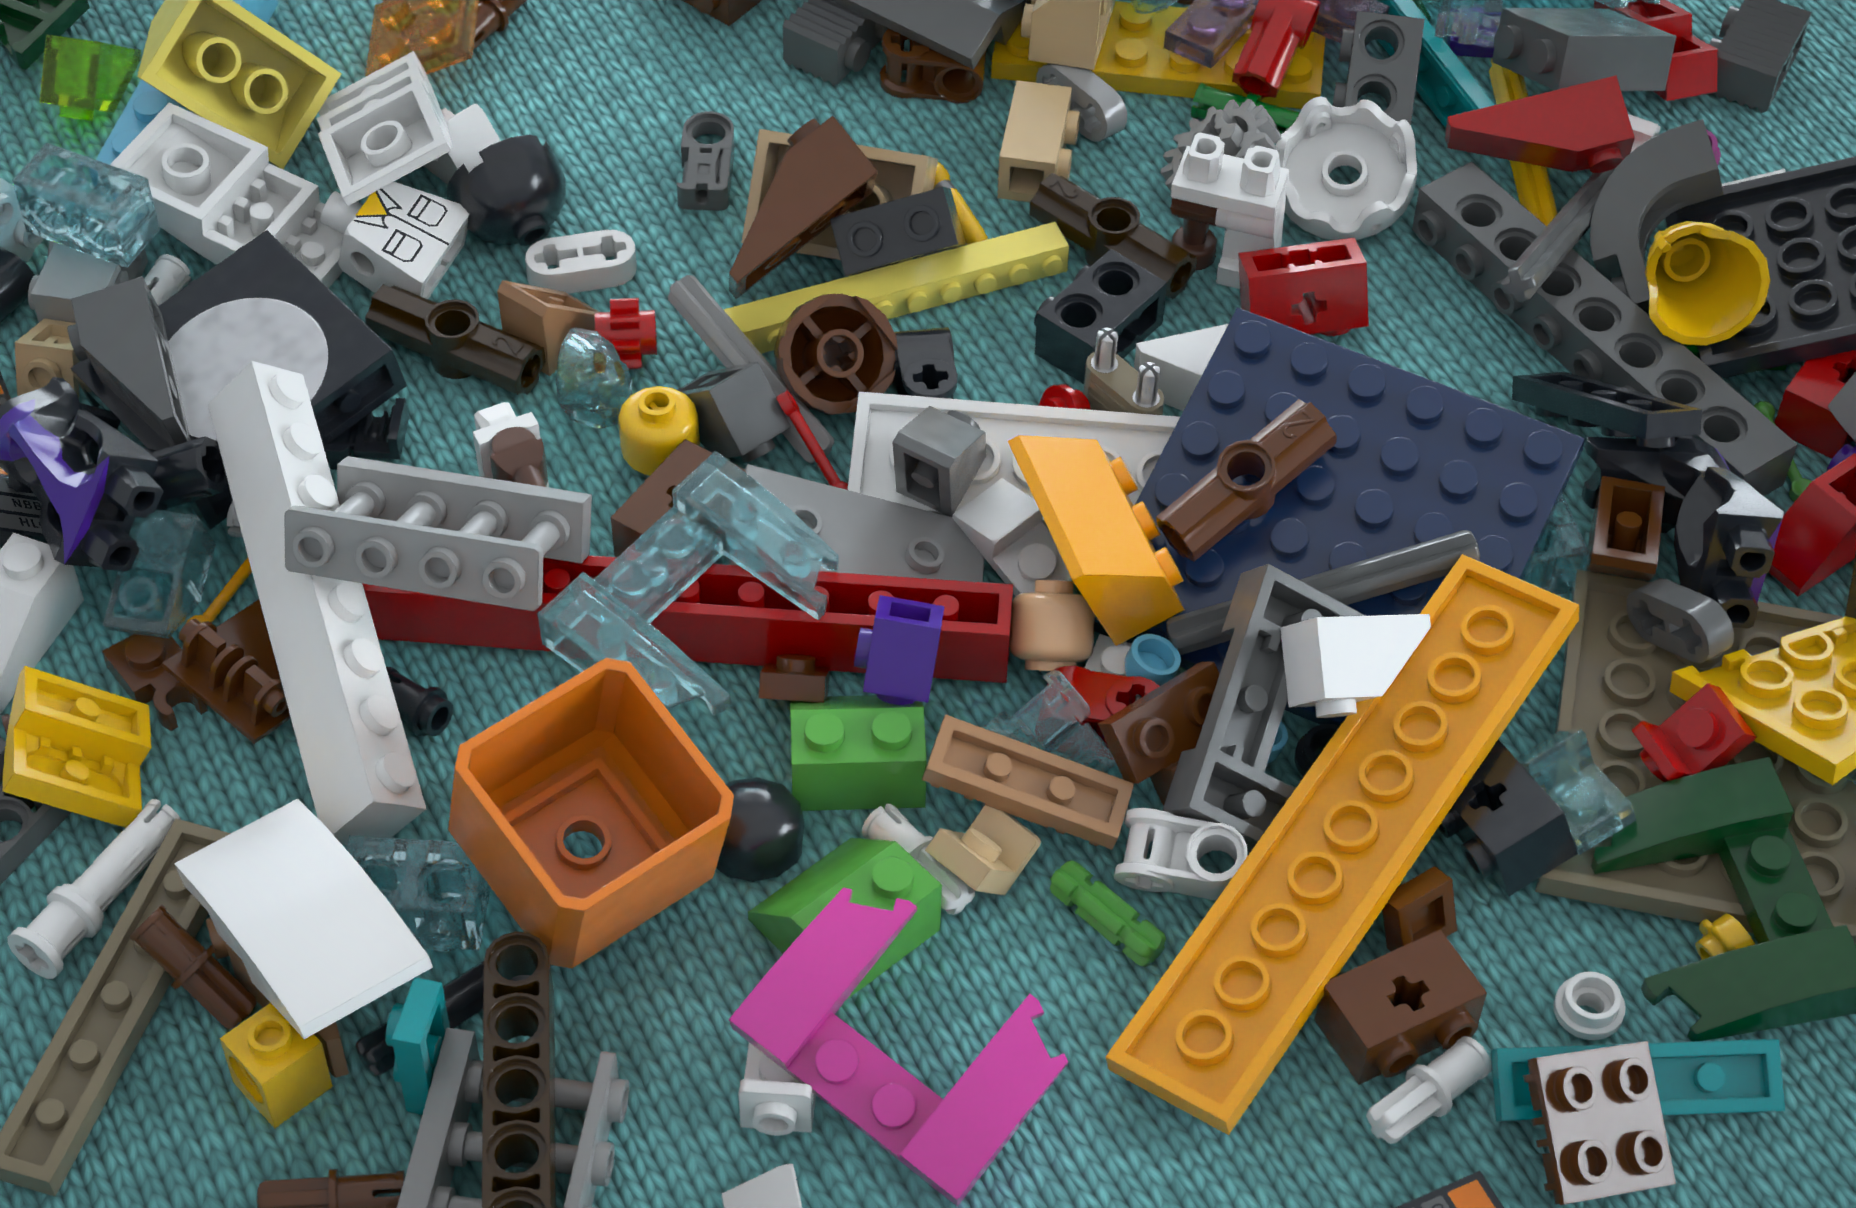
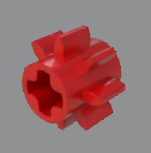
M639 298L610 299V312L595 313L597 357H613V370L642 369V355H657L655 310L640 311Z

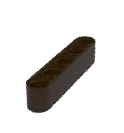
M516 931L503 934L490 944L484 958L482 1208H556L554 990L547 947L540 938L527 932ZM519 975L529 976L528 978L523 980H509L512 977ZM518 1036L531 1037L530 1039L520 1043L507 1042L510 1039ZM516 1099L533 1100L527 1105L520 1107L507 1106L508 1103ZM518 1163H530L533 1165L530 1169L520 1173L505 1171L510 1166Z

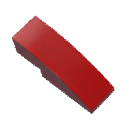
M1594 0L1595 9H1610L1676 36L1665 91H1653L1665 101L1717 92L1718 49L1692 35V13L1667 0Z

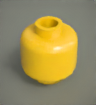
M649 387L630 395L622 404L618 416L620 447L624 460L632 469L650 476L684 439L698 446L700 445L696 407L685 393L670 387Z

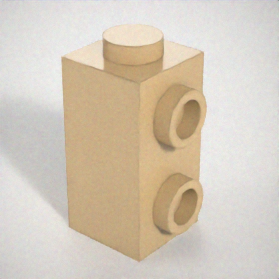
M1016 80L999 155L997 198L1030 202L1035 196L1040 183L1050 174L1054 173L1069 180L1072 150L1065 149L1066 144L1076 145L1080 123V112L1070 110L1072 87Z

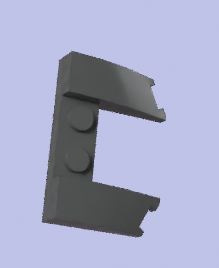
M1270 564L1241 573L1222 632L1231 636L1232 639L1196 748L1182 751L1162 811L1179 817L1224 823L1232 826L1243 836L1247 844V851L1251 852L1295 790L1290 785L1264 773L1288 700L1280 628L1316 617L1365 615Z

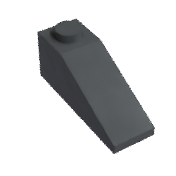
M143 276L72 298L76 324L68 326L67 330L72 348L78 360L81 362L89 359L101 382L170 446L191 441L163 316Z

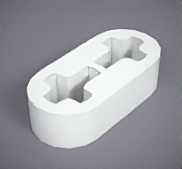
M601 230L543 239L531 245L525 256L529 285L564 291L568 294L623 285L634 277L637 268L635 243L629 235L618 230ZM614 256L615 258L614 260H606L605 257ZM557 265V268L548 269L547 266Z

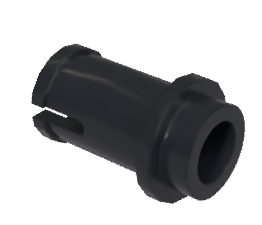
M386 667L400 718L407 722L409 731L417 736H425L427 734L437 736L443 732L453 714V705L448 701L446 693L438 687L427 689L401 675L396 669Z

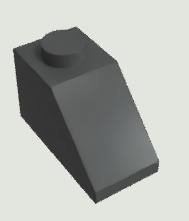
M758 362L709 371L677 389L685 393L695 404L699 422L700 443L711 453L721 458L740 456L744 463L755 460L776 447L772 438L791 428Z
M929 406L898 431L892 442L896 492L946 516L952 517L986 458V432L980 430V426L972 418L961 412L950 410L946 414Z

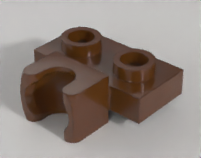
M1200 662L1098 724L1123 779L1139 784L1150 777L1163 805L1165 804L1182 751L1196 748L1220 675L1215 662Z

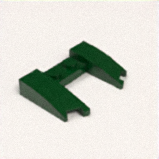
M1769 757L1717 767L1667 781L1602 805L1598 822L1614 823L1611 846L1595 847L1591 863L1594 874L1718 853L1758 944L1724 952L1644 978L1641 990L1644 997L1653 1006L1667 996L1676 995L1700 1018L1688 1032L1687 1037L1692 1042L1707 1041L1856 1014V944L1846 924L1834 927L1788 828L1794 810Z

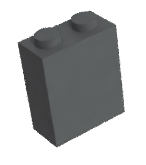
M1502 8L1499 27L1494 37L1492 62L1554 90L1616 75L1621 91H1665L1676 36L1610 9Z

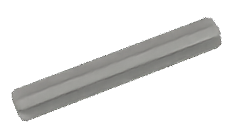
M686 275L671 285L668 295L669 302L726 368L758 362L775 396L788 390L776 370L696 277ZM791 393L799 406L800 413L827 456L832 451L834 438L807 406ZM785 414L791 428L782 432V434L806 462L815 464L814 458L795 426Z

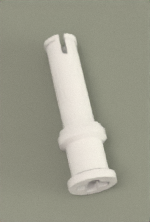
M151 799L128 827L109 844L81 876L72 884H63L62 886L55 887L47 895L48 905L26 928L17 927L7 937L11 951L22 964L41 977L54 979L64 969L62 960L84 937L92 938L100 931L104 921L103 912L152 861L176 818L181 820L179 815L169 805L165 804L157 814L156 811L162 806L161 801Z

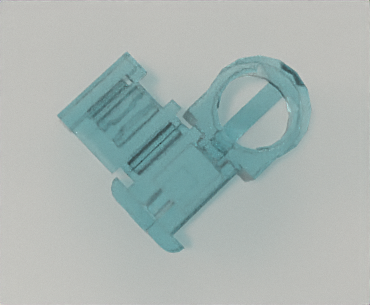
M1057 670L1042 676L1049 685L1010 717L1004 710L990 722L981 726V728L1005 735L1011 739L1088 766L1097 759L1098 762L1091 768L1104 773L1116 764L1109 747L1087 722L1082 726L1079 721L1082 723L1089 717L1090 707L1066 677ZM1061 693L1068 698L1069 703L1062 697Z

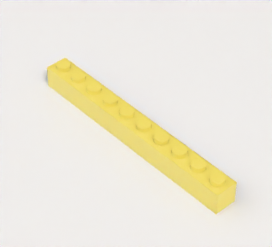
M1056 222L723 310L762 354L774 350L780 327L796 307L817 296L825 294L857 296L870 301L886 315L887 319H892L1067 272L1069 245Z

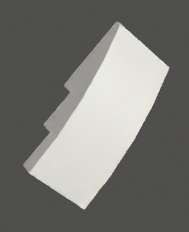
M414 51L327 97L319 110L320 117L317 118L321 132L318 135L342 198L348 206L452 150L449 132L424 67Z
M170 102L101 174L103 183L143 215L216 265L235 253L237 249L268 230L328 288L343 272L338 262L344 234L320 222V216L325 204L319 200L318 185L270 164L267 146Z
M299 799L282 806L174 863L183 885L208 911L218 935L242 959L252 983L304 1039L433 968L429 955L393 906L358 862Z

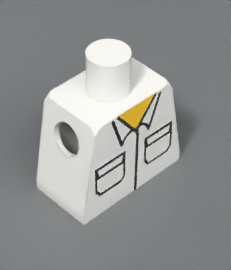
M392 182L370 194L364 204L355 202L348 206L341 193L334 191L322 210L320 222L344 234L338 262L343 272L374 293L383 284L389 287L395 285L428 299L464 246L468 230L469 213L459 203Z

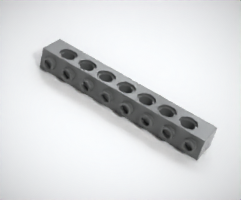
M1472 161L1419 188L1412 230L1424 244L1431 246L1451 264L1463 279L1470 281L1490 299L1501 313L1509 316L1529 334L1541 349L1549 352L1572 374L1702 409L1701 435H1692V437L1715 447L1724 457L1730 472L1744 479L1761 495L1766 496L1784 485L1798 444L1683 344L1664 336L1645 311L1576 251L1572 249L1529 300L1518 302L1514 293L1504 294L1501 282L1509 274V268L1545 229L1546 225Z

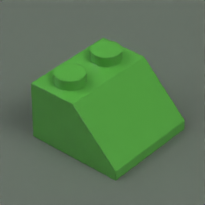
M876 695L827 696L824 703L790 700L792 795L800 803L802 811L876 809L880 806L885 809L886 804H892L896 808H925L926 781H923L922 777L927 765L924 706L922 702L915 701L912 704L894 705L880 700Z
M849 838L748 911V920L784 954L842 888L852 889L850 903L890 911L894 909L896 898L909 900L916 905L917 912L847 998L849 999L940 931L942 884L896 841Z

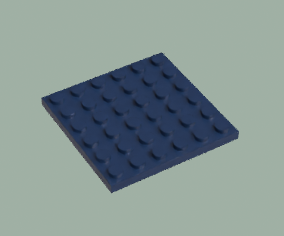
M1237 307L1135 505L1143 501L1156 523L1157 515L1217 467L1219 456L1227 446L1236 441L1250 440L1300 399L1305 403L1311 402L1325 415L1330 427L1336 433L1337 442L1331 449L1276 493L1274 504L1266 514L1255 519L1244 520L1194 562L1189 558H1183L1168 543L1160 529L1161 535L1151 540L1155 551L1164 547L1167 548L1184 580L1173 587L1185 610L1172 617L1232 600L1240 574L1266 564H1270L1296 579H1302L1462 530H1469L1474 535L1480 551L1479 562L1522 580L1583 451L1585 438ZM1246 474L1235 478L1233 482L1238 485L1248 486L1259 482L1261 479L1257 476ZM1446 576L1347 606L1365 616L1420 614ZM1095 615L1094 631L1109 637ZM1170 618L1125 642L1132 644L1137 637L1144 634H1155L1169 640L1166 622ZM1231 640L1180 655L1181 663L1179 667L1188 670L1200 662H1215L1220 673ZM1288 700L1285 707L1286 711L1317 724H1335L1340 726L1347 717L1317 718L1315 706L1289 707Z

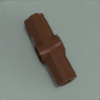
M1298 399L1250 440L1236 441L1227 446L1220 454L1215 469L1156 516L1158 528L1163 532L1168 543L1183 558L1186 557L1193 562L1196 561L1241 522L1266 514L1274 504L1276 493L1336 444V433L1330 427L1325 415L1311 402L1305 403ZM1246 474L1254 475L1261 479L1259 482L1248 486L1238 485L1233 482L1235 478Z

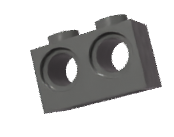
M1357 11L1354 29L1343 28L1339 62L1349 63L1347 83L1336 82L1333 106H1353L1358 103V99L1362 95L1375 93L1382 96L1387 102L1388 108L1383 112L1396 121L1405 119L1411 126L1425 19ZM1373 40H1384L1392 45L1395 53L1387 59H1376L1368 54L1365 45Z

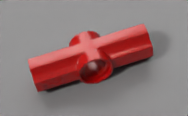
M1259 0L1251 22L1250 30L1252 32L1242 49L1238 63L1235 65L1232 82L1237 84L1245 94L1254 93L1261 95L1262 99L1265 97L1276 98L1298 48L1304 49L1311 35L1321 2L1319 0Z

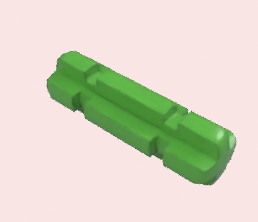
M1069 860L1061 868L1057 869L1050 879L1051 893L1068 907L1076 904L1078 908L1075 913L1113 945L1119 946L1123 943L1125 948L1122 952L1137 965L1147 967L1161 955L1165 949L1164 944L1166 941V936L1161 930L1148 920H1143L1140 923L1137 920L1140 916L1139 912L1098 880L1092 883L1090 879L1093 875L1078 862Z

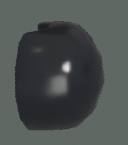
M758 777L732 780L726 784L734 794L732 813L716 868L727 877L750 882L779 877L795 865L802 854L804 819L801 805L781 783Z

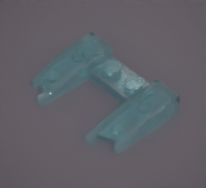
M716 451L672 490L673 507L596 578L592 579L582 572L537 613L542 644L580 672H583L604 658L631 662L667 710L700 697L706 701L712 715L725 711L731 705L730 694L650 623L722 555L734 561V563L819 620L824 615L827 606V595L814 590L820 568L823 566L827 570L837 571L839 567V555L790 508L755 479Z

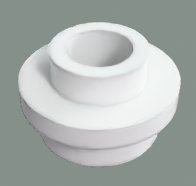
M1582 972L1566 980L1559 987L1554 1000V1013L1560 1025L1572 1035L1586 1040H1600L1613 1035L1620 1028L1625 1016V1002L1620 989L1612 979L1598 972ZM1579 1006H1590L1598 1013L1587 1012Z

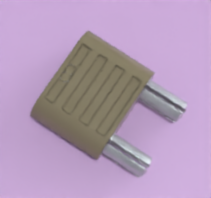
M1102 328V331L1099 330L1096 337L1095 352L1088 356L1085 369L1083 393L1090 403L1091 410L1163 415L1165 399L1164 394L1158 388L1159 366L1152 362H1146L1144 365H1140L1139 371H1137L1116 354L1117 332H1113L1114 329Z

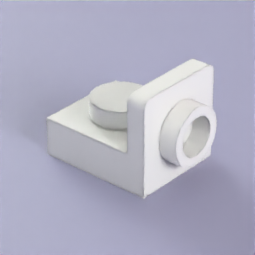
M749 1043L745 1077L740 1081L739 1087L740 1126L755 1128L759 1132L774 1136L786 1135L793 1131L812 1133L816 1095L812 1092V1086L800 1083Z

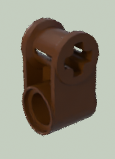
M887 29L884 32L882 49L886 54V64L880 71L879 81L880 86L886 93L898 98L914 97L945 100L953 103H968L975 100L981 94L984 85L986 51L973 70L893 30ZM905 40L910 41L908 52L904 51ZM903 70L907 71L906 82L904 83L901 82V71Z

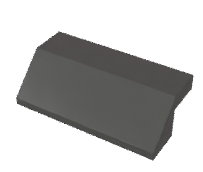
M830 0L973 70L992 40L1003 45L1007 44V41L1022 20L1026 3L1031 4V0Z

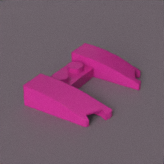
M842 888L766 973L729 1018V1022L734 1031L800 1083L811 1085L812 1092L958 1207L1067 1066L1068 1060L1064 1053L1050 1058L1032 1021L1044 1015V1011L1039 1000L1029 993L944 1099L938 1096L835 1015L917 912V906L909 900L899 898L895 900L893 911L850 903L852 889Z

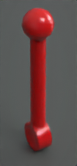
M786 390L776 396L780 407L792 421L828 484L848 490V483L841 481L800 413L799 406L791 393Z

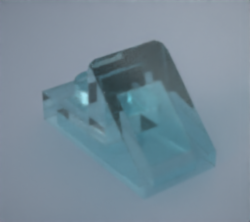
M1581 728L1558 731L1516 757L1517 761L1564 811L1579 855L1636 821L1632 803L1594 763L1586 734Z

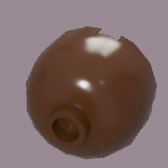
M846 294L820 295L796 307L780 327L774 347L776 372L790 393L803 402L807 408L828 415L853 413L857 411L859 392L884 394L893 382L896 371L893 370L895 364L894 350H898L897 338L886 315L870 301Z

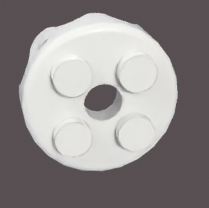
M1325 97L1313 98L1303 106L1296 121L1288 130L1281 134V139L1276 142V147L1279 150L1280 167L1289 169L1288 182L1285 188V213L1304 231L1320 238L1330 240L1355 238V240H1360L1376 235L1390 227L1405 212L1413 198L1417 181L1416 148L1413 130L1405 119L1400 121L1392 119L1377 104L1370 100H1360L1356 105L1349 107H1335ZM1339 166H1351L1358 170L1361 176L1354 183L1342 185L1334 182L1329 174Z

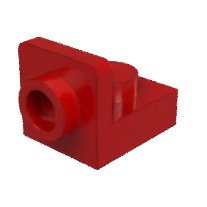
M1709 683L1702 687L1660 726L1641 721L1632 729L1633 734L1644 748L1640 752L1643 763L1663 782L1725 766L1757 738L1722 689Z

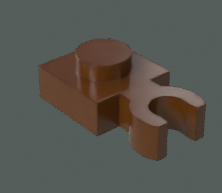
M157 621L104 649L102 653L106 667L130 698L144 704L153 700L159 722L166 729L173 731L178 728L172 709L175 705L183 702L191 703L201 715L208 711L206 703L162 668L164 661L182 649L161 622Z

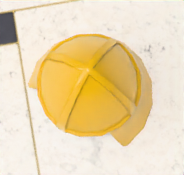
M1692 221L1672 225L1666 230H1659L1654 235L1655 240L1649 249L1645 269L1650 296L1649 318L1664 336L1685 345L1707 346L1730 339L1751 324L1765 304L1771 281L1767 259L1754 241L1734 231L1724 230L1711 223Z

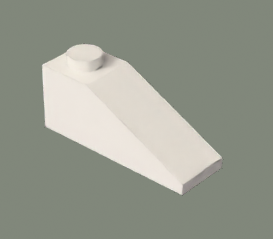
M16 533L11 535L0 550V714L15 694L18 677L23 667L35 668L84 601L74 566L64 565L54 560L49 544Z

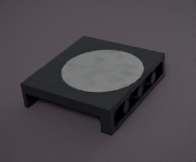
M268 230L237 249L235 253L198 279L190 282L185 288L158 306L164 320L191 440L204 436L217 440L207 404L251 361L303 374L323 444L330 443L407 386L393 350ZM89 359L78 362L71 367L89 403L94 407L101 405L103 409L111 411L121 421L119 425L142 448L153 450L171 447L101 382ZM228 482L224 485L222 493L190 502L197 517L210 530L227 518L233 501Z

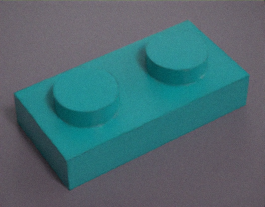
M416 977L413 978L405 1003L396 1002L392 1007L387 1022L385 1039L386 1044L394 1048L393 1079L395 1082L401 1083L406 1111L423 1115L446 1028H450L442 982Z

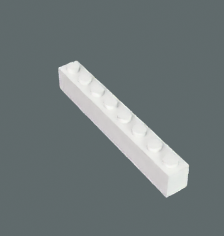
M251 361L207 404L317 818L342 845L378 849L425 811V802L363 584L290 572L285 567V512L293 505L335 511L340 504L303 374Z

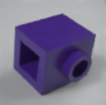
M879 595L873 629L860 627L854 667L866 669L863 692L876 694L880 700L894 705L912 704L915 701L929 702L945 606Z

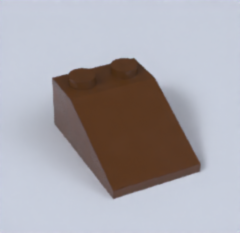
M833 115L821 125L816 119L808 121L787 140L791 146L787 149L729 273V291L735 299L743 295L831 225L830 218L846 214L872 193L878 171Z

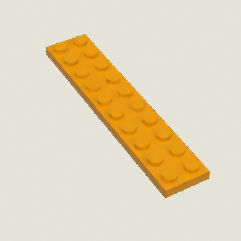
M1462 554L1420 613L1430 614L1431 628L1384 695L1357 702V714L1348 715L1105 1056L1108 1070L1229 1135L1324 996V986L1330 979L1336 977L1578 623L1579 604Z

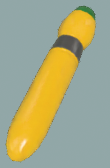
M938 162L933 189L939 187L951 189L965 243L969 245L988 240L983 227L950 181L947 169Z

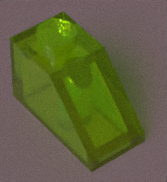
M46 35L39 103L60 105L59 117L93 121L94 110L114 113L140 62L141 50L97 41Z

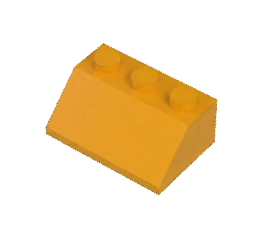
M1018 435L1008 441L1072 581L1115 646L1185 610L1173 587L1184 580L1167 548L1164 547L1155 551L1151 540L1161 535L1143 501L1133 506L1128 495L1137 491L1138 487L1121 456L1110 461L1096 439Z

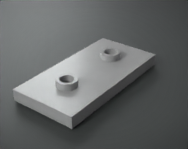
M749 464L745 468L741 479L729 565L983 582L985 558L952 517Z

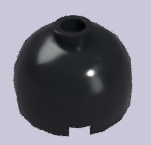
M534 135L510 137L492 144L478 152L483 162L472 171L468 172L464 164L455 171L447 184V198L464 207L469 213L467 229L486 243L501 245L519 243L522 246H528L542 240L549 233L550 225L554 223L565 203L566 184L561 165L546 140L543 146L537 136Z

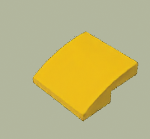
M24 666L18 677L10 713L4 754L2 792L127 828L142 811L140 766L151 750L149 705Z

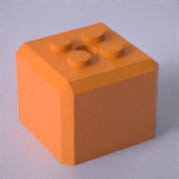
M604 658L459 745L454 769L448 831L523 932L540 938L546 945L550 965L573 969L714 877L731 818L734 794L632 663ZM574 832H589L599 839L602 850L593 857L579 858L572 855L566 849L564 840Z

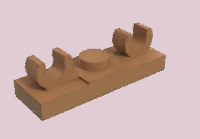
M946 714L940 725L922 777L923 781L929 782L933 787L951 790L964 795L966 799L981 801L986 806L1046 828L1052 827L1061 834L1068 833L1089 841L1091 845H1101L1109 849H1113L1118 840L1134 787V783Z

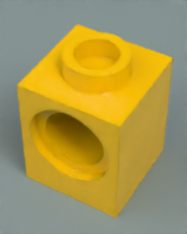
M271 1003L220 1038L233 1083L274 1129L333 1087L322 1042L314 1034L304 1039Z

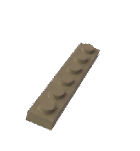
M177 818L174 820L0 1131L1 1181L56 1197L173 980L129 936L157 908L163 905L167 909L166 911L194 938L196 937L208 915V911L183 885L174 863L231 833Z

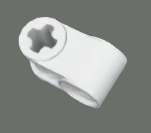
M1133 808L1127 810L1124 824L1130 830L1124 861L1115 867L1114 879L1122 885L1142 891L1172 892L1217 900L1247 858V844L1243 836L1234 827L1224 823L1179 817L1157 809ZM1153 841L1150 858L1146 859L1149 843ZM1210 851H1223L1234 859L1235 864L1226 872L1211 873L1200 866L1199 860L1205 853Z

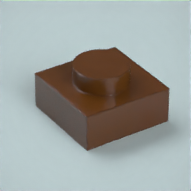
M777 655L776 664L766 663L760 672L759 698L824 703L829 693L830 667L815 666L816 658L809 655Z
M1433 866L1398 886L1382 909L1386 946L1390 952L1439 929L1442 930L1446 937L1457 931L1452 878L1437 867Z

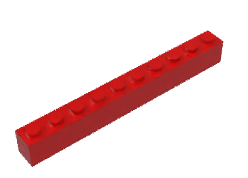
M591 555L582 563L543 557L542 603L535 611L363 584L376 634L380 640L764 666L766 663L776 664L777 655L801 654L815 657V666L830 667V671L866 673L865 668L854 667L860 627L873 629L879 595L945 606L933 678L1007 683L1013 584Z

